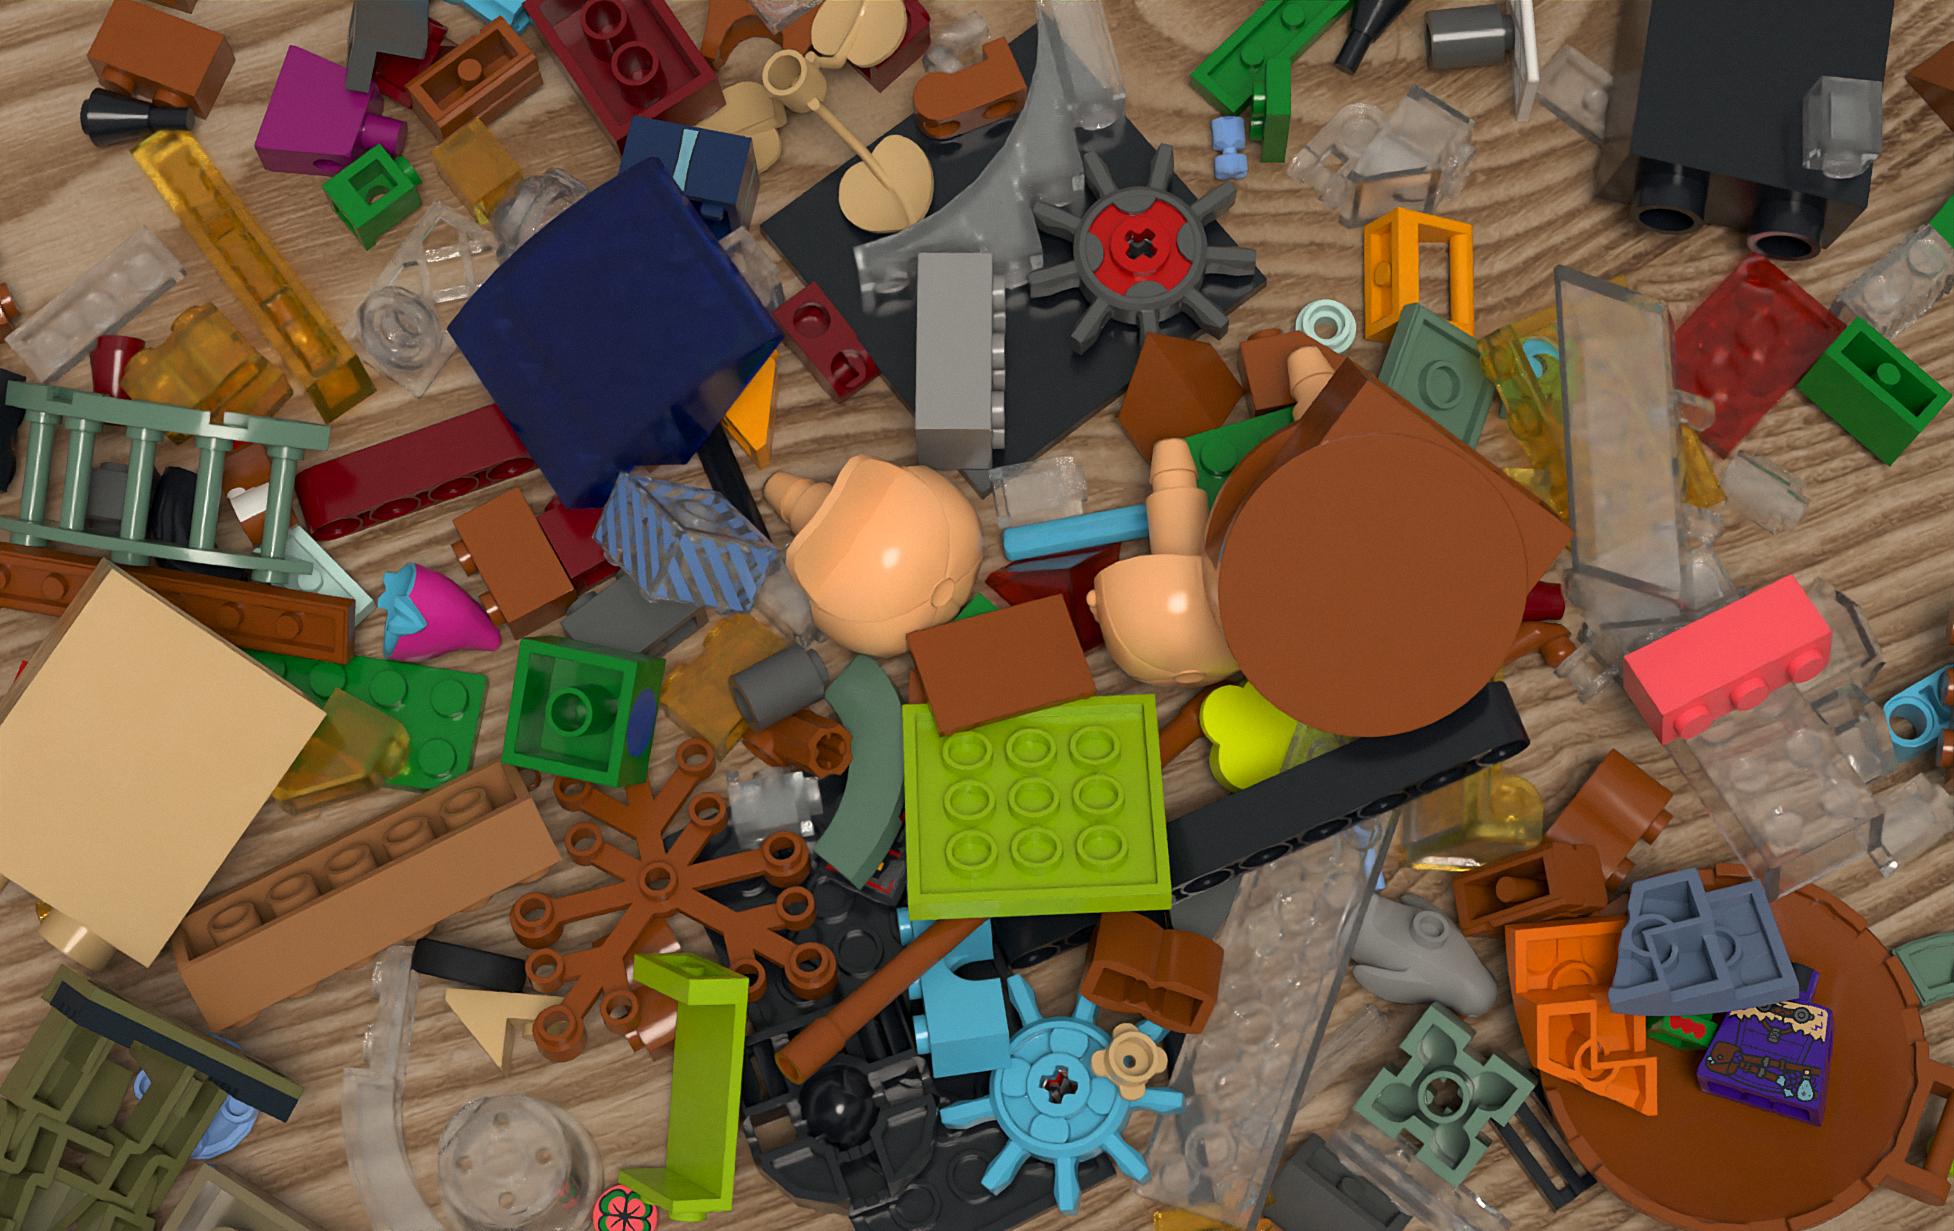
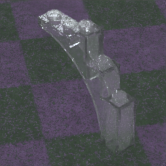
M1033 0L1038 31L1037 64L1025 106L1005 145L980 176L941 210L897 234L853 248L861 292L875 289L878 293H891L908 286L910 281L918 279V253H993V274H1005V288L1026 284L1027 274L1043 267V249L1031 207L1035 205L1036 201L1062 207L1071 203L1076 196L1084 195L1085 170L1073 128L1082 126L1085 130H1097L1111 125L1117 118L1125 117L1126 90L1101 0Z

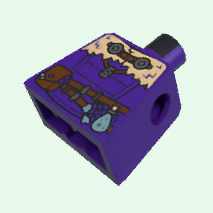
M1791 962L1799 983V998L1728 1012L1699 1065L1697 1078L1701 1091L1821 1127L1824 1119L1835 1035L1834 1016L1831 1009L1811 1003L1820 974L1808 966Z

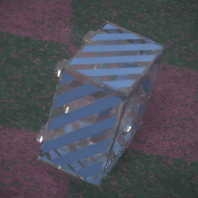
M620 472L592 535V538L605 550L604 558L611 565L620 566L640 586L639 593L647 602L658 603L659 599L707 607L714 609L722 616H729L731 612L750 615L779 552V549L720 492Z

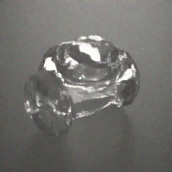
M554 167L548 168L542 176L527 175L511 183L506 189L503 199L492 212L490 223L499 244L495 259L501 268L509 276L524 282L529 287L539 290L551 288L557 280L569 252L580 240L589 220L599 210L601 203L595 192L566 171Z

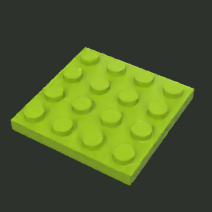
M1155 694L1093 696L1088 699H1081L940 738L928 704L902 705L909 921L1172 909Z

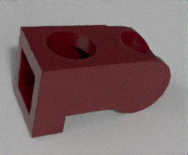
M815 281L771 312L770 329L785 347L788 345L823 390L836 403L842 404L880 376L875 362L857 339L858 335Z

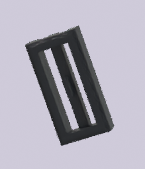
M1532 1068L1528 1070L1537 1077ZM1539 1080L1529 1095L1565 1142L1552 1117L1544 1096L1542 1083ZM1525 1101L1515 1114L1568 1187L1563 1191H1558L1509 1122L1503 1127L1493 1118L1488 1120L1489 1125L1554 1213L1598 1183L1583 1165L1582 1167L1587 1174L1580 1178Z

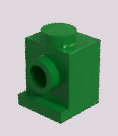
M380 143L321 185L332 210L366 251L376 245V238L422 205L416 189L422 184V181L417 172L404 156L399 155L393 160ZM380 194H385L380 199L371 204L372 200L376 196Z

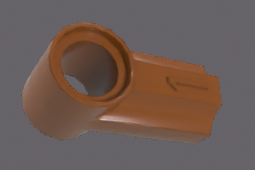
M809 707L759 733H755L748 727L740 738L742 744L756 757L783 773L790 765L822 779L829 774L841 775L853 759L851 754L853 736L841 724L815 714Z

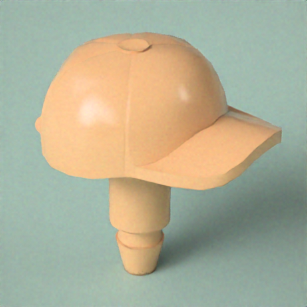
M1176 437L1159 440L1153 447L1149 477L1153 493L1145 501L1151 555L1137 556L1118 561L1101 570L1094 578L1095 589L1088 592L1086 601L1094 615V619L1100 623L1109 654L1129 677L1137 682L1158 687L1197 688L1225 681L1242 671L1213 618L1203 583V540L1210 515L1208 495L1204 490L1198 488L1197 480L1199 479V473L1187 441Z
M859 454L848 460L834 486L825 482L815 483L811 479L783 471L773 473L766 480L763 487L764 498L786 523L791 524V529L796 535L786 550L785 564L795 583L809 599L814 626L841 647L867 656L889 658L907 653L909 649L905 640L906 634L953 622L967 605L977 581L983 559L982 526L979 516L965 493L946 477L926 465L900 467L876 456Z

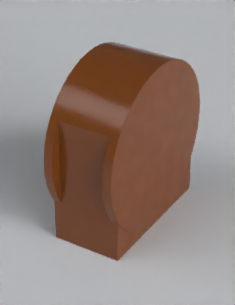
M1347 356L1302 417L1275 431L1256 445L1238 463L1221 487L1212 506L1204 534L1202 550L1203 583L1213 618L1239 668L1254 688L1272 705L1303 724L1332 734L1351 737L1390 736L1416 730L1446 717L1466 704L1489 682L1506 659L1516 639L1523 619L1527 595L1576 532L1548 503Z

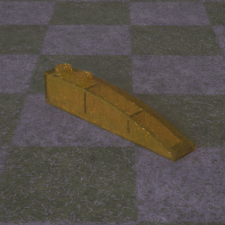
M158 131L129 150L213 271L326 425L377 392L356 352L189 131Z

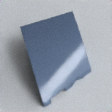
M1697 867L1633 882L1627 907L1628 917L1626 926L1622 930L1618 948L1616 971L1612 987L1609 988L1608 1003L1612 1013L1642 1016L1701 1015L1761 1007L1799 998V983L1760 879L1705 893Z

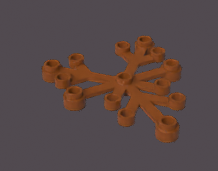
M688 739L678 747L676 752L678 767L655 799L653 798L648 772L646 783L625 786L629 806L593 788L591 782L557 775L554 780L553 790L559 805L563 809L571 812L581 811L636 840L641 861L604 842L601 830L596 825L589 822L577 823L565 835V846L570 859L581 866L592 865L622 882L555 899L545 893L532 892L520 897L511 908L510 923L517 940L527 948L539 949L533 952L525 963V971L531 986L539 992L550 993L561 988L564 983L577 980L560 1005H553L544 1009L538 1014L533 1023L532 1034L538 1050L543 1057L552 1062H568L583 1052L588 1040L583 1019L602 992H604L605 997L600 1004V1013L608 1030L615 1034H627L639 1026L642 1012L636 996L630 991L624 961L654 918H669L677 913H681L724 936L730 961L729 969L741 975L754 974L758 976L757 982L748 988L747 1003L761 999L768 988L765 970L756 960L754 953L785 969L790 989L800 998L806 1000L821 999L830 994L837 985L839 978L835 956L828 947L816 942L797 945L773 932L785 928L793 931L807 929L814 923L817 916V909L811 892L803 887L796 886L807 878L811 870L809 849L801 836L789 831H779L768 836L758 849L693 864L712 835L723 831L729 820L724 799L714 792H703L691 800L688 807L690 822L666 854L662 834L698 783L709 778L716 768V759L712 746L703 739ZM694 754L706 756L705 761L700 765L691 766L686 764L687 759ZM572 784L584 786L583 790L577 795L567 796L563 794L564 790ZM706 808H716L719 810V813L713 819L703 820L698 817L699 813ZM583 838L596 840L595 844L588 850H577L575 848L577 842ZM790 848L794 850L793 854L787 859L779 860L772 856L773 853L780 849ZM762 875L773 886L787 888L778 896L776 903L740 912H735L698 892ZM658 879L670 880L669 884L662 890L648 888L652 882ZM795 902H802L808 906L800 915H790L785 912L787 907ZM627 909L602 946L562 956L557 951L547 948L561 937L564 924ZM533 910H545L544 915L536 921L524 919L525 915ZM818 959L821 961L819 968L812 972H805L799 969L800 964L806 960ZM544 964H554L557 966L555 972L549 977L541 978L535 975L537 969ZM619 1005L632 1007L630 1014L625 1018L614 1019L610 1016L612 1010ZM566 1021L569 1023L567 1029L561 1034L552 1035L547 1033L548 1027L556 1022Z

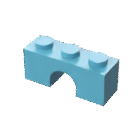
M908 907L896 908L901 946L910 944L937 920L909 921ZM990 918L908 988L909 1000L922 998L924 1014L912 1016L918 1055L930 1053L934 1078L1011 1067L1009 1030L1000 978L970 981L953 974L956 969L964 964L994 959Z

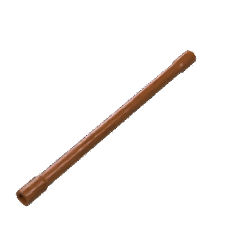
M1227 679L1206 686L1180 708L1176 717L1158 731L1161 770L1193 742L1205 737L1199 719L1201 704L1211 691L1219 687L1234 685L1231 681ZM990 917L938 919L828 1014L815 1019L775 1054V1061L781 1072L797 1085L804 1083L840 1052L848 1039Z

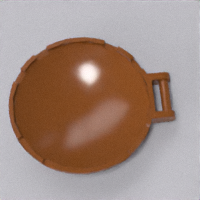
M1715 863L1714 868L1697 869L1705 893L1760 879L1790 962L1808 966L1820 974L1811 1003L1831 1009L1835 1022L1826 1105L1821 1127L1702 1092L1697 1078V1071L1708 1049L1679 1051L1646 1037V1051L1657 1056V1115L1647 1116L1607 1097L1600 1096L1567 1080L1539 1070L1544 1096L1552 1117L1565 1142L1580 1163L1601 1185L1618 1199L1641 1214L1682 1231H1804L1841 1215L1862 1201L1878 1185L1933 1206H1944L1951 1189V1184L1947 1181V1177L1954 1161V1068L1929 1059V1043L1925 1041L1924 1028L1918 1010L1920 1001L1907 972L1897 955H1890L1880 940L1867 928L1869 923L1855 910L1824 889L1777 870L1731 863ZM1675 868V869H1672V870H1668V871H1665V872H1662V873H1659V874L1650 876V877H1648V878H1652V877H1656V876H1660V875H1664V874L1676 872L1677 870H1676V868ZM1632 885L1627 887L1626 892L1608 902L1607 908L1595 911L1588 917L1621 914L1628 916L1627 907ZM1728 1012L1713 1013L1711 1022L1718 1024L1716 1033ZM1929 1093L1947 1099L1921 1169L1904 1161Z

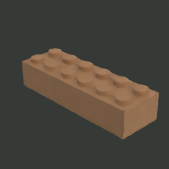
M502 755L191 908L171 935L170 940L178 972L212 1034L227 1027L234 1029L245 1026L255 1020L263 1009L285 998L297 999L312 992L321 980L343 969L355 970L370 963L379 951L401 940H417L428 934L435 927L436 923L458 912L475 911L486 905L494 894L516 883L526 884L544 876L552 865L562 861L517 767L501 763Z

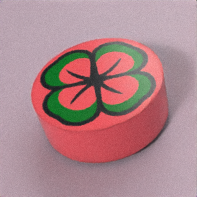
M617 1185L605 1191L596 1202L593 1211V1224L596 1231H657L659 1225L657 1206L641 1202V1195L624 1185Z

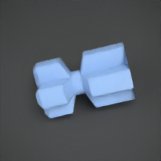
M1220 117L1210 123L1212 127L1213 150L1223 153V155L1215 157L1214 163L1215 177L1222 181L1231 177L1240 180L1247 176V156L1237 153L1238 150L1245 148L1246 121L1241 117Z

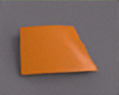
M1621 914L1505 925L1506 957L1512 999L1523 1042L1532 1066L1600 1096L1628 1106L1647 1116L1657 1115V1056L1646 1051V1016L1612 1013L1608 1003L1609 988L1612 987L1618 962L1621 934L1626 926L1628 916Z

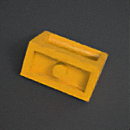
M1397 207L1365 225V339L1391 344L1404 305L1419 303L1418 242L1449 243L1450 321H1446L1475 338L1473 226L1468 223Z

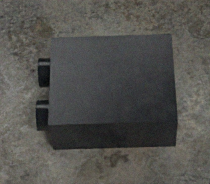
M1625 0L1595 197L1631 205L1629 215L1631 221L1648 231L1669 235L1689 234L1700 230L1703 227V223L1707 222L1748 232V247L1753 252L1767 258L1782 261H1803L1818 256L1821 249H1827L1868 207L1895 0Z

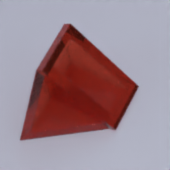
M1121 542L1016 560L990 573L985 583L1011 606L1062 593L1086 658L1102 649L1105 645L1100 623L1094 619V615L1086 601V596L1089 591L1095 589L1094 578L1101 570L1119 561Z

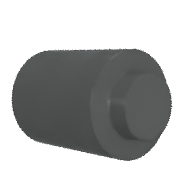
M1497 3L1425 11V48L1431 71L1503 63L1505 51L1514 50L1515 35L1511 14L1502 15Z
M793 643L728 677V686L735 705L744 721L755 733H759L824 699L823 685L829 682L827 669L818 653L812 648L805 651L798 643Z

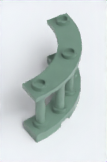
M8 380L5 405L26 409L25 421H31L19 517L0 515V529L11 532L10 543L47 547L48 540L112 550L111 562L135 566H148L149 556L247 568L252 569L251 580L277 584H289L290 573L312 575L314 563L286 556L297 460H304L305 449L328 451L331 426L308 421L227 411L224 412L223 423L210 422L211 411L190 409L188 406L141 399L126 400L112 398L109 394L70 387ZM63 416H66L65 428L71 429L60 522L44 519L55 426L62 425ZM104 422L127 425L125 437L132 438L120 534L85 528L96 432H103ZM165 431L196 435L194 447L201 448L189 544L145 538L157 442L164 441ZM234 440L267 444L266 456L272 457L260 553L214 548L226 451H233Z

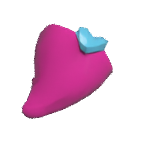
M407 562L397 573H384L383 582L386 590L378 598V608L388 610L383 638L384 658L395 662H419L436 658L452 651L456 652L460 649L491 652L499 649L501 645L499 629L494 627L490 617L483 608L450 578L438 571L413 562Z

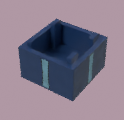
M633 115L616 179L628 228L636 229L638 237L656 240L659 234L704 242L707 243L710 251L724 254L729 253L731 248L745 250L760 188L752 138Z

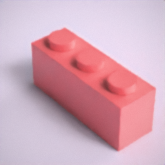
M1790 574L1623 656V688L1662 746L1679 737L1690 739L1708 729L1715 719L1736 709L1738 711L1750 710L1762 703L1770 692L1792 681L1794 683H1803L1817 676L1826 664L1830 663L1832 630L1795 577Z

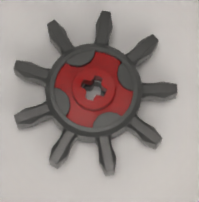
M1161 143L1153 156L1150 165V177L1146 187L1137 186L1118 189L1111 178L1108 166L1094 150L1084 154L1083 172L1085 182L1095 195L1097 201L1086 211L1083 217L1072 214L1056 205L1036 201L1032 209V225L1045 233L1072 242L1073 259L1064 263L1045 266L1028 273L1027 287L1030 297L1049 296L1066 289L1079 287L1083 296L1091 304L1086 312L1076 321L1071 335V349L1080 355L1097 341L1101 330L1110 319L1138 325L1140 333L1139 352H1141L1147 332L1161 334L1158 322L1171 318L1181 311L1189 315L1203 331L1220 341L1228 333L1229 318L1217 304L1199 291L1204 276L1207 273L1234 276L1254 275L1257 250L1239 246L1221 247L1207 245L1203 227L1224 215L1235 204L1237 189L1229 180L1210 189L1204 196L1190 205L1167 192L1174 174L1173 146ZM1144 251L1151 253L1150 258L1143 255ZM1129 253H1131L1138 257L1135 260H1133L1128 256Z

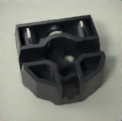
M902 994L878 1014L892 1056L887 1057L874 1019H872L846 1041L844 1046L847 1054H836L801 1085L791 1082L781 1072L776 1064L775 1054L815 1019L825 1016L839 1003L745 1036L739 1119L758 1172L798 1207L832 1212L844 1216L862 1213L897 1200L932 1159L940 1118L941 1102L933 1084L924 1054L918 1055L914 1027ZM756 1057L770 1100L764 1101L750 1058ZM917 1069L926 1095L891 1107L890 1101H887L884 1093L885 1087L882 1082ZM844 1076L859 1079L870 1087L862 1099L854 1093L844 1091ZM790 1115L791 1123L795 1125V1130L798 1134L796 1137L799 1141L762 1154L754 1128ZM824 1136L831 1142L840 1144L839 1152L835 1153L832 1146L822 1144L817 1140ZM875 1150L888 1188L880 1190L870 1197H861L851 1201L838 1163L857 1160Z

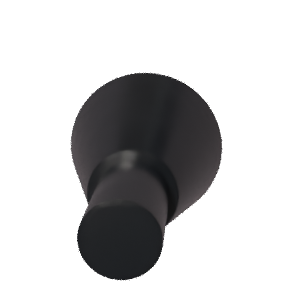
M1355 0L1348 28L1350 33L1333 65L1346 74L1354 75L1370 44L1376 42L1413 0Z
M100 87L95 88L90 98L84 100L80 112L82 130L86 135L90 136L92 143L96 147L153 134L156 131H192L195 121L194 112L191 107H157L154 103Z

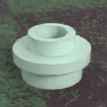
M1322 299L1308 304L1301 310L1296 320L1295 331L1300 330L1336 353L1343 355L1354 342L1356 322L1346 306L1334 300ZM1320 324H1329L1335 329L1336 335L1330 339H1322L1316 335L1314 329Z

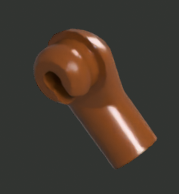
M1538 621L1521 622L1516 639L1506 659L1497 671L1528 653H1542L1546 664L1553 668L1567 664L1575 658L1577 653L1575 645L1569 639L1572 633L1562 624Z

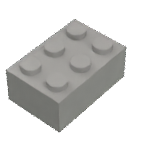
M918 253L915 432L919 465H926L931 469H993V449H1005V274H993V253Z

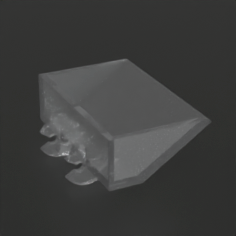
M1558 264L1554 267L1569 520L1570 527L1576 532L1571 539L1573 575L1600 631L1696 621L1690 535H1695L1696 540L1709 544L1720 539L1725 534L1722 515L1687 504L1686 487L1688 486L1687 469L1684 464L1682 422H1686L1687 427L1697 431L1711 427L1716 421L1715 405L1707 398L1679 390L1675 326L1667 302Z

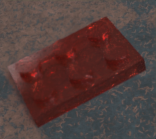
M1752 251L1635 373L1632 383L1725 461L1800 382L1824 351L1848 326L1767 258Z

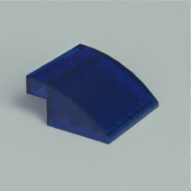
M649 157L594 189L550 221L491 274L469 298L446 328L567 510L603 508L618 489L621 478L625 479L634 466L686 465L785 337L783 331L659 157Z

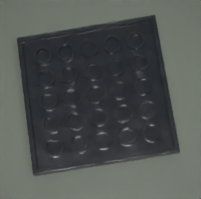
M1042 19L1008 43L1027 86V110L967 133L941 140L929 138L923 134L916 125L913 113L866 147L872 153L884 138L890 135H900L912 140L925 152L933 171L934 192L929 210L918 226L908 232L871 233L858 228L846 218L839 203V187L845 172L851 166L862 161L858 155L852 157L760 225L761 234L806 287L815 281L858 335L857 339L875 362L882 380L914 418L916 412L918 253H993V274H1005V449H993V469H957L982 500L1127 392L1140 355L1138 325L1123 323L1110 319L1105 324L1093 345L1082 355L1076 353L1071 349V335L1076 321L1091 305L1083 296L1079 287L1066 289L1049 296L1034 298L1030 297L1028 291V273L1045 266L1060 264L1073 259L1072 242L1045 233L1032 225V209L1036 201L1056 205L1072 214L1083 217L1086 211L1097 201L1095 195L1085 182L1083 172L1084 154L1094 150L1108 166L1116 187L1123 189L1137 186L1146 187L1150 177L1151 160L1156 153L1152 145ZM1174 172L1167 192L1177 196L1187 205L1196 202L1198 198ZM1216 219L1203 227L1207 245L1221 247L1238 246ZM1144 251L1143 255L1150 258L1151 253ZM1129 253L1128 257L1135 260L1138 256ZM1256 265L1254 275L1234 276L1207 273L1204 276L1199 291L1217 304L1228 316L1264 289L1267 284V278ZM1183 311L1171 318L1158 322L1161 334L1196 340L1205 333Z

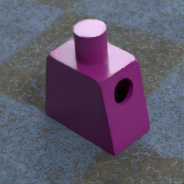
M290 45L254 148L266 170L334 177L379 143L389 155L398 157L406 142L408 125L405 121L382 116L384 101L377 83L373 80L370 83L369 93L345 89V67L300 47Z

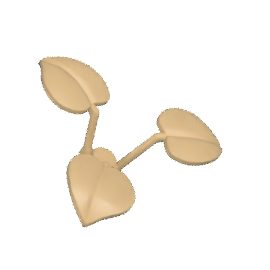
M825 0L814 18L811 29V42L820 54L827 57H818L812 51L808 52L804 57L799 52L789 49L775 53L764 66L762 74L764 86L749 81L729 86L722 91L726 105L692 126L751 137L759 175L773 165L781 154L782 140L777 128L787 123L784 105L798 113L813 111L862 159L861 162L851 166L845 172L839 187L841 210L846 218L855 226L871 233L908 232L921 223L932 202L934 192L932 167L925 152L916 143L900 135H890L884 138L875 147L873 152L870 153L823 105L826 97L827 81L819 68L840 69L845 64L847 58L854 65L867 68L873 67L890 57L899 47L906 32L907 15L903 0Z

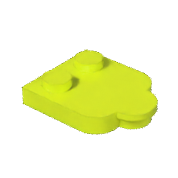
M1247 678L1243 679L1238 686L1227 685L1211 691L1205 697L1200 707L1199 719L1201 728L1205 736L1213 743L1209 756L1211 772L1221 786L1234 793L1350 743L1353 738L1315 729L1291 718L1266 700Z

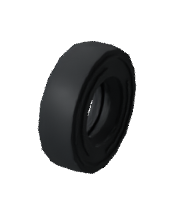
M419 938L417 940L411 961V970H415L417 973L508 993H521L527 975L524 959L428 938Z

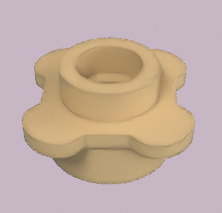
M1122 1023L1112 1031L1113 1040L1104 1050H1098L1091 1056L1090 1068L1097 1077H1106L1116 1085L1122 1099L1137 1101L1144 1096L1146 1092L1145 1084L1154 1074L1162 1073L1167 1067L1168 1060L1165 1051L1157 1047L1150 1037L1139 1032L1138 1028L1133 1024ZM1128 1056L1134 1060L1132 1068L1124 1065V1057Z

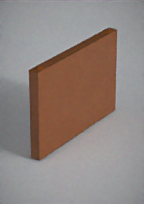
M1062 593L906 634L905 640L939 738L952 736L955 733L1081 699H1088L1096 696L1097 693Z

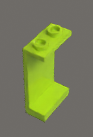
M695 953L635 954L633 980L678 1001L666 1167L619 1169L618 1182L641 1195V1202L657 1205L668 1211L667 1216L670 1219L683 1222L704 1221L707 1219V1212L732 1211L749 978Z

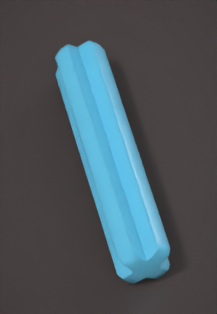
M1146 503L1007 528L1002 532L1004 553L1007 560L1010 561L1149 537Z

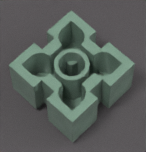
M1435 1001L1399 1046L1412 1056L1405 1067L1401 1070L1391 1061L1387 1063L1352 1109L1392 1140H1395L1405 1128L1424 1143L1415 1157L1457 1189L1493 1141L1481 1131L1490 1118H1493L1505 1127L1540 1079L1500 1048L1494 1052L1489 1060L1468 1045L1477 1031L1440 1002ZM1437 1078L1443 1083L1448 1078L1454 1080L1460 1086L1457 1094L1463 1100L1462 1105L1457 1108L1450 1102L1446 1109L1439 1107L1433 1101L1438 1091L1431 1085L1432 1081Z

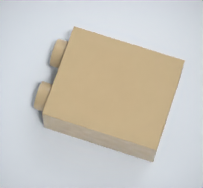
M103 557L0 702V894L11 880L52 906L53 908L39 926L37 932L58 950L95 972L102 973L117 950L122 951L146 968H149L327 713L311 696Z

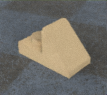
M446 988L445 995L447 1004L506 1078L510 1076L515 1030H523L522 1038L535 1041L532 1027L538 1014L550 1006L560 1005L565 998L560 996ZM566 1021L556 1022L548 1027L547 1033L552 1035L561 1034L567 1029L569 1023Z

